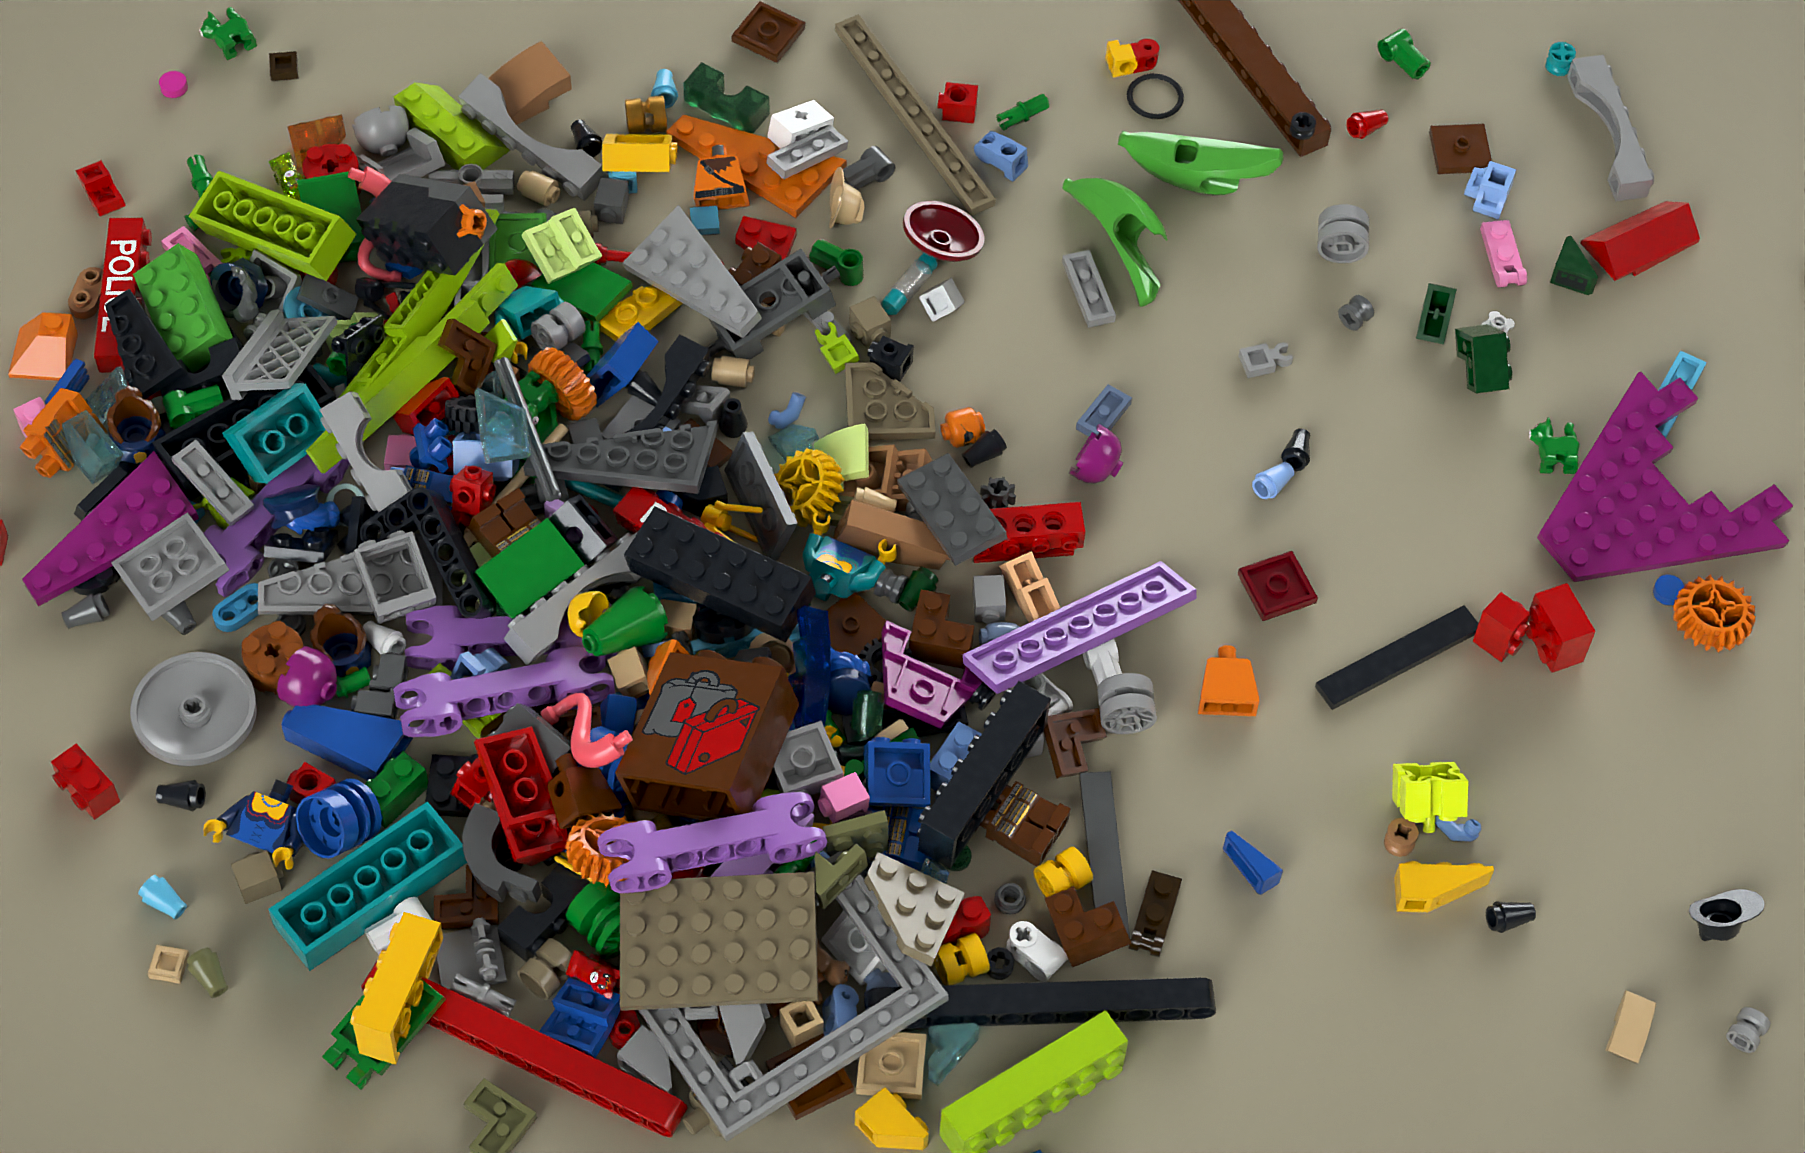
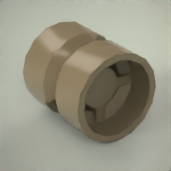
M551 938L536 951V959L530 958L517 971L523 984L543 1000H548L560 987L559 980L565 981L570 977L566 975V970L572 954L561 943Z

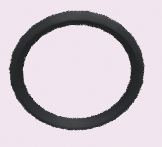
M1151 73L1136 78L1129 85L1127 100L1131 108L1139 115L1150 119H1163L1179 111L1184 101V94L1180 85L1172 78L1162 74ZM1160 79L1170 83L1176 89L1178 101L1170 111L1152 114L1141 110L1135 104L1132 97L1133 90L1137 84L1144 80Z

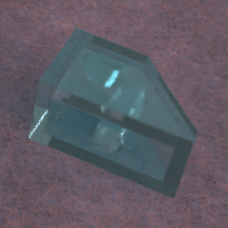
M87 410L62 424L73 461L92 484L108 476L119 465L123 453Z

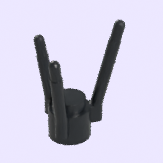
M362 277L356 280L354 289L356 296L364 300L363 304L365 307L371 308L378 315L383 314V319L387 320L391 316L375 304V301L383 297L384 288L413 289L416 284Z

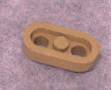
M90 267L84 269L79 274L68 298V306L74 317L87 319L97 313L100 304L102 269Z

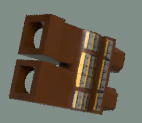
M519 488L498 500L496 504H492L475 515L467 527L492 558L541 523L540 519L533 514L525 503V496Z
M1015 781L1012 787L1010 785L1006 786L996 801L999 807L997 810L991 808L980 826L986 829V838L991 841L995 840L1004 848L1038 867L1067 825L1071 808L1062 803L1057 806L1040 797L1033 790L1023 788V784Z

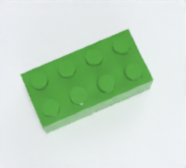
M178 243L133 274L156 329L176 359H182L192 373L210 363L209 347L233 338L199 257L194 252Z

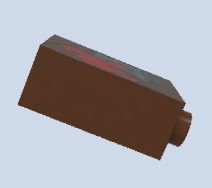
M699 650L695 655L670 652L633 732V740L628 743L615 772L634 810L706 821L753 812L752 807L761 797L799 707V702L786 675L785 668L777 661L767 657H756L751 662L728 660L712 650Z

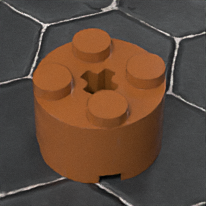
M275 621L259 627L242 641V659L247 675L253 687L263 693L268 691L278 695L279 677L281 674L286 676L290 669V666L286 665L287 661L297 650L304 647L300 635L291 627L286 626L284 622Z

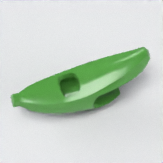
M1122 131L1117 144L1125 147L1132 159L1145 171L1161 181L1178 188L1210 195H1226L1236 192L1240 179L1270 175L1284 160L1283 152L1280 148L1165 133H1128Z
M1070 178L1065 179L1062 187L1063 190L1068 192L1099 219L1129 272L1139 306L1143 307L1153 302L1161 284L1140 252L1137 240L1141 232L1148 228L1154 235H1162L1168 241L1164 226L1154 211L1136 193L1120 183L1104 178H1081L1075 181Z

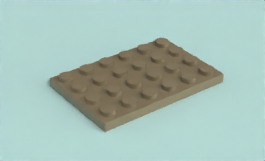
M814 872L671 879L667 885L658 889L644 892L620 893L621 1011L818 1001L816 888Z

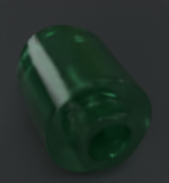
M859 690L857 691V697L853 698L851 728L857 730V735L874 737L875 732L882 731L884 700H881V692Z

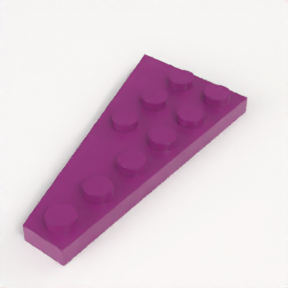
M153 451L22 578V581L39 607L112 567L111 562L187 512L194 521L199 519L198 514L155 451Z

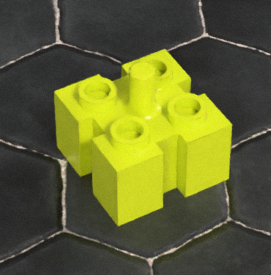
M1431 762L1430 765H1418V763L1393 764L1392 800L1397 807H1400V812L1405 819L1416 823L1423 822V832L1433 833L1435 832V815H1439V819L1442 821H1456L1458 817H1467L1468 780L1463 773H1460V769L1455 762Z

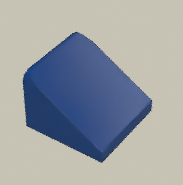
M609 694L600 704L602 726L618 733L627 730L631 735L637 708V698Z

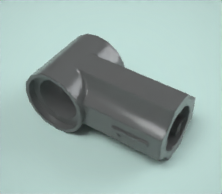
M872 146L865 150L859 161L843 169L844 182L858 190L874 180L877 182L886 181L893 175L896 166L878 146Z

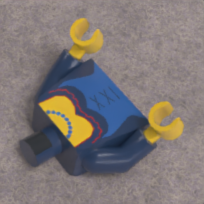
M276 779L269 796L253 791L250 795H246L228 808L217 820L211 819L205 822L203 835L207 836L209 832L216 831L213 835V842L219 843L223 839V831H227V836L272 853L275 867L278 866L280 861L285 860L286 869H292L294 866L292 857L296 856L303 845L295 819L297 808L286 804L293 786Z

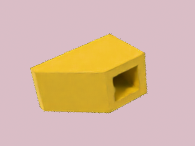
M886 1087L855 1111V1125L876 1147L924 1150L928 1146L929 1129L925 1122L918 1116L913 1117L906 1110L907 1106L904 1100L897 1093L891 1094Z

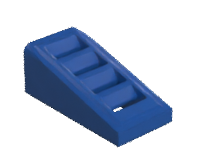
M1233 831L1226 834L1223 850L1259 895L1280 883L1283 870Z

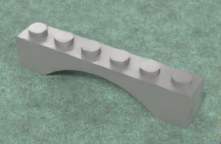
M1604 55L1572 59L1567 78L1574 96L1587 104L1600 116L1613 138L1615 160L1607 181L1615 201L1647 197L1651 185L1654 184V174L1648 168L1645 151L1643 148H1640L1637 141V131L1635 127L1631 126L1629 121L1628 108L1623 106L1621 101L1620 88L1615 86L1611 66L1607 65Z
M481 73L458 96L462 105L461 111L469 119L473 120L476 118L480 121L481 126L490 135L497 134L501 137V141L507 148L512 151L514 149L522 153L523 159L531 166L538 165L545 176L563 184V189L572 197L577 195L585 201L598 187L600 178H606L605 172L602 171V164L582 149L568 150L555 148L540 143L526 135L507 113L501 89Z
M629 532L616 542L617 548L613 551H610L608 548L595 558L596 564L590 568L587 564L584 565L573 575L575 579L567 584L566 581H563L551 592L553 594L551 598L546 601L542 597L531 606L530 614L526 617L520 614L508 624L510 630L503 639L527 666L547 652L558 639L560 623L573 597L603 585L618 582L635 584L643 578L629 570L624 557L625 551L638 532L634 535H631Z

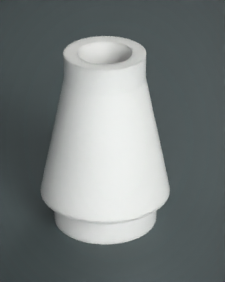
M374 621L365 623L363 628L367 635L366 639L380 655L389 652L399 655L403 653L406 647V640L401 632L379 625Z

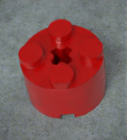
M327 144L311 147L308 149L307 156L302 165L304 179L348 172L351 167L360 170L357 156L347 144ZM355 181L359 196L362 189L359 188V182Z

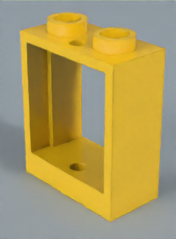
M606 134L602 143V171L670 172L671 165L676 164L678 154L677 143L672 142V135Z

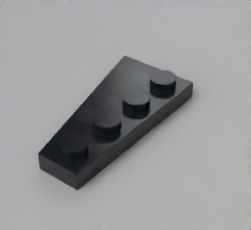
M127 289L105 304L112 332L117 340L118 353L124 365L125 378L129 386L141 391L142 399L149 398L185 373L130 289Z

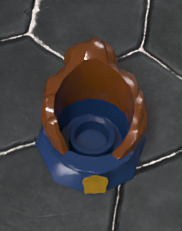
M126 386V388L121 389L115 394L116 402L107 412V425L110 432L107 445L114 451L120 461L141 464L155 451L152 442L166 435V432L161 427L159 412L150 400L142 399V393L139 389Z
M326 603L318 609L313 617L315 625L310 631V640L313 648L321 651L333 662L336 667L337 676L339 675L340 678L365 666L368 669L371 666L372 645L366 641L367 635L362 624L352 614H342L336 605Z

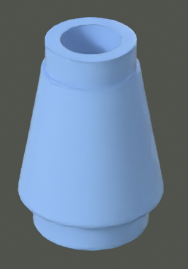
M1283 462L1256 474L1255 480L1252 482L1254 492L1261 499L1275 498L1294 476V470L1289 463Z

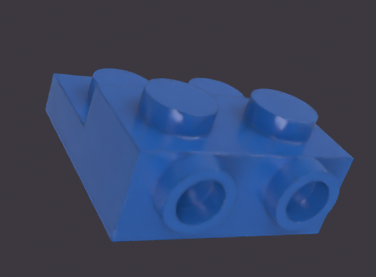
M875 737L872 738V741H868L864 746V778H866V791L870 796L869 805L930 806V744L921 743L920 739L915 738L904 739L902 742H890V738Z

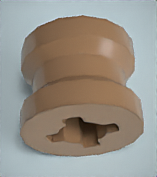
M1396 818L1391 821L1384 838V845L1387 851L1398 857L1409 855L1414 850L1419 834L1416 824L1405 818ZM1399 832L1407 836L1403 837L1399 835Z

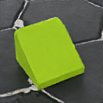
M502 319L484 336L497 344L491 360L493 363L495 360L507 357L510 360L518 341L507 321Z

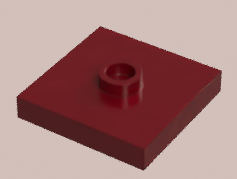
M1293 551L1238 569V576L1262 621L1317 603L1318 597Z

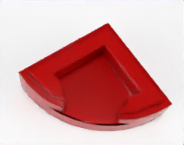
M512 259L504 262L518 284L517 289L543 274L535 264L527 260Z

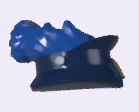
M305 484L286 488L263 499L264 507L275 517L271 528L278 529L286 526L299 535L303 534V529L314 531L318 527H336L340 522V510L337 504L332 501L325 502L324 504L319 503L317 495L320 486Z
M826 646L817 649L814 653L812 664L814 671L818 673L821 685L817 697L825 709H830L832 713L844 716L871 712L876 695L871 689L875 679L871 677L869 663L862 661L857 655L849 652H838L832 647Z

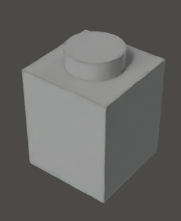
M973 576L972 595L975 622L989 624L1005 621L1006 598L1004 576Z

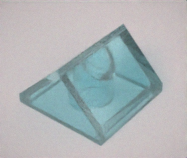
M480 388L475 390L479 434L485 464L528 458L531 455L526 409Z

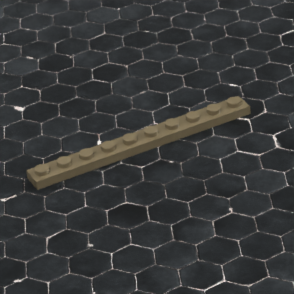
M858 14L836 23L835 32L968 213L973 216L995 206V197Z

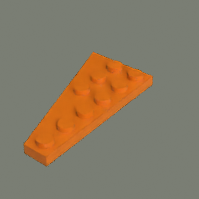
M684 114L666 131V135H672L673 143H677L678 146L699 159L711 158V147L715 145L725 146L727 148V156L736 155L738 157L746 188L795 218L832 182L837 167H842V169L847 167V160L832 156L783 179L766 164L767 155L780 150L769 138Z

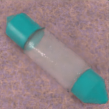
M923 253L910 265L892 286L887 296L881 301V306L888 315H896L905 304L909 303L931 277L932 272L938 266L937 259Z

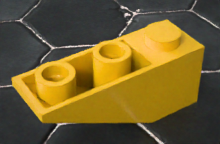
M1417 861L1399 863L1394 877L1396 911L1430 912L1488 885L1494 872V866H1484L1481 863H1471L1468 865H1452L1449 862L1421 864Z

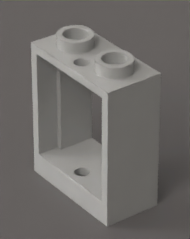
M397 531L388 535V539L377 543L375 540H369L361 543L358 549L354 550V558L378 624L405 616L412 611L436 606V595L413 531L408 533ZM408 549L422 590L380 603L366 562Z

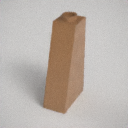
M851 500L834 530L833 539L877 557L876 560L879 557L878 544L883 539H887L885 551L891 550L894 544H896L897 557L889 563L916 567L922 566L940 570L946 560H951L923 521L855 500Z

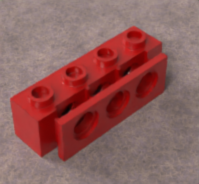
M1081 502L990 509L1005 529L1007 539L973 556L974 563L1010 561L1031 551L1034 558L1074 555L1075 549L1084 547L1086 532Z

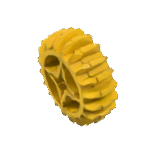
M808 448L804 452L796 450L794 457L787 456V462L779 464L780 470L774 474L780 488L785 493V499L791 511L796 516L797 525L806 528L808 524L812 525L813 515L817 511L819 512L818 519L826 520V513L834 512L832 506L835 502H840L837 496L844 491L840 485L845 480L840 474L842 469L836 464L837 462L834 461V458L821 450Z

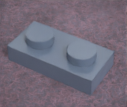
M1107 384L1078 420L1076 430L1087 436H1090L1092 432L1098 435L1099 431L1096 429L1098 424L1111 430L1131 405L1132 397Z

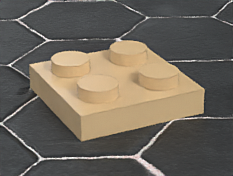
M898 1032L860 1056L856 1094L874 1096L886 1087L891 1094L897 1093L901 1098L921 1100L927 1034Z

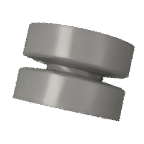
M1348 204L1334 205L1323 210L1318 218L1317 248L1319 254L1324 259L1335 263H1352L1365 257L1369 250L1368 214L1363 209Z
M1124 673L1108 677L1098 685L1101 725L1105 730L1116 734H1133L1144 731L1155 724L1157 715L1151 679L1141 674Z

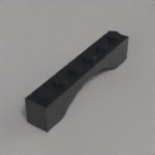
M679 334L665 354L666 382L660 399L649 415L627 432L656 428L663 430L670 419L675 420L680 413L682 402L685 398H691L699 378H704L710 370V349ZM602 484L617 493L623 488V486Z

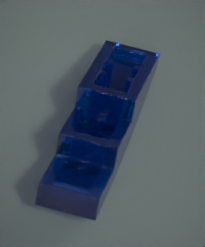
M803 606L796 610L800 639L792 643L796 672L788 676L799 702V707L794 716L795 729L818 721H822L825 727L831 676V640L828 611Z

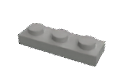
M830 125L767 155L766 164L779 176L786 179L846 150L848 140Z
M1090 250L1063 255L1062 263L1087 327L1090 328L1115 322L1116 314Z
M194 440L172 457V462L230 526L254 509L252 501L197 440Z

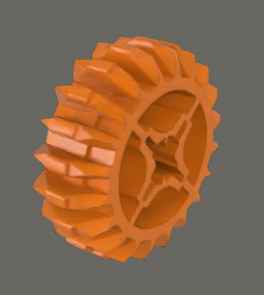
M547 347L543 351L538 352L528 364V373L533 370L539 374L541 378L537 381L540 384L546 379L554 385L560 399L555 403L556 412H559L562 417L578 421L589 414L597 404V395L594 392V386L590 384V379L586 377L584 370L579 368L577 362L572 361L570 356L565 355L563 351Z
M1711 574L1705 580L1698 576L1694 582L1689 581L1685 584L1684 589L1678 592V599L1675 600L1673 605V611H1675L1673 621L1678 622L1677 631H1685L1684 640L1690 638L1694 640V647L1703 644L1706 651L1711 646L1718 653L1723 647L1730 651L1734 648L1735 644L1740 646L1752 632L1756 616H1754L1755 606L1751 605V596L1743 595L1744 587L1735 588L1734 580L1726 583L1723 576L1718 578V580H1714ZM1705 600V602H1700L1699 605H1692L1697 601ZM1729 622H1736L1732 626L1723 627V625H1729Z
M600 813L597 817L588 815L585 820L579 819L578 823L572 826L567 839V863L572 864L574 872H581L582 879L591 878L593 884L602 882L607 887L609 884L608 876L611 871L629 862V860L602 855L599 851L597 840L602 833L611 828L637 821L629 822L626 821V816L618 818L613 813L610 816ZM623 878V879H620V880H618V881H624V880H627L628 878Z

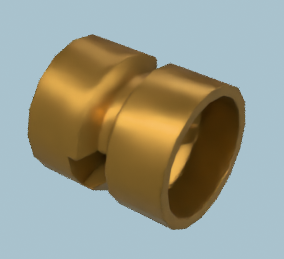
M663 96L648 97L645 102L640 98L625 99L629 134H644L646 129H650L652 133L667 131ZM645 113H650L652 116L645 118Z

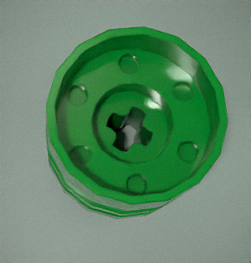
M592 881L581 890L569 905L566 913L567 921L580 935L588 936V944L596 948V952L601 958L605 960L615 958L620 955V893L613 891L610 883L605 887L602 882L593 884Z

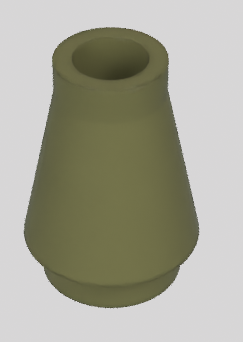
M203 948L188 957V971L206 989L211 998L218 997L228 990L217 953H212L210 948Z

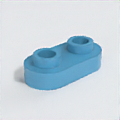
M257 583L245 585L214 607L212 616L219 630L223 632L236 631L258 616V602L250 604L252 601H258ZM229 617H233V618H234V619H232V620L225 621V620H226L227 618H229Z

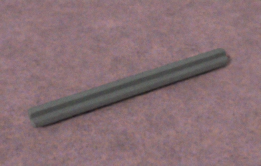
M507 357L497 359L494 362L495 369L545 499L549 502L557 500L561 497L560 489L511 363Z

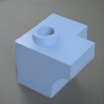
M1492 161L1489 162L1486 168L1474 167L1464 195L1476 199L1473 211L1499 220L1513 185L1516 169Z

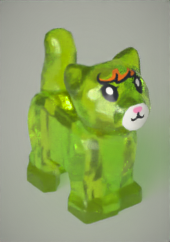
M290 152L270 160L269 165L272 171L275 172L273 176L276 183L280 186L283 195L301 201L297 180H302L304 177L298 173Z

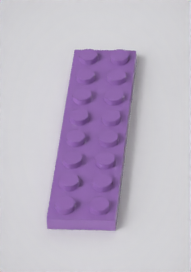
M1160 561L962 654L963 664L996 694H999L1015 686L1018 681L1024 682L1197 599L1196 589Z

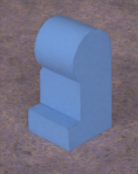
M989 131L974 146V152L982 162L992 164L1004 171V177L1012 182L1028 168L1027 148L1002 134Z
M488 648L481 654L475 655L468 651L459 655L450 678L455 680L461 679L463 676L471 677L507 670L511 668V664L494 648Z
M846 984L836 985L832 990V995L822 1005L824 1037L857 1016L858 994L852 987Z

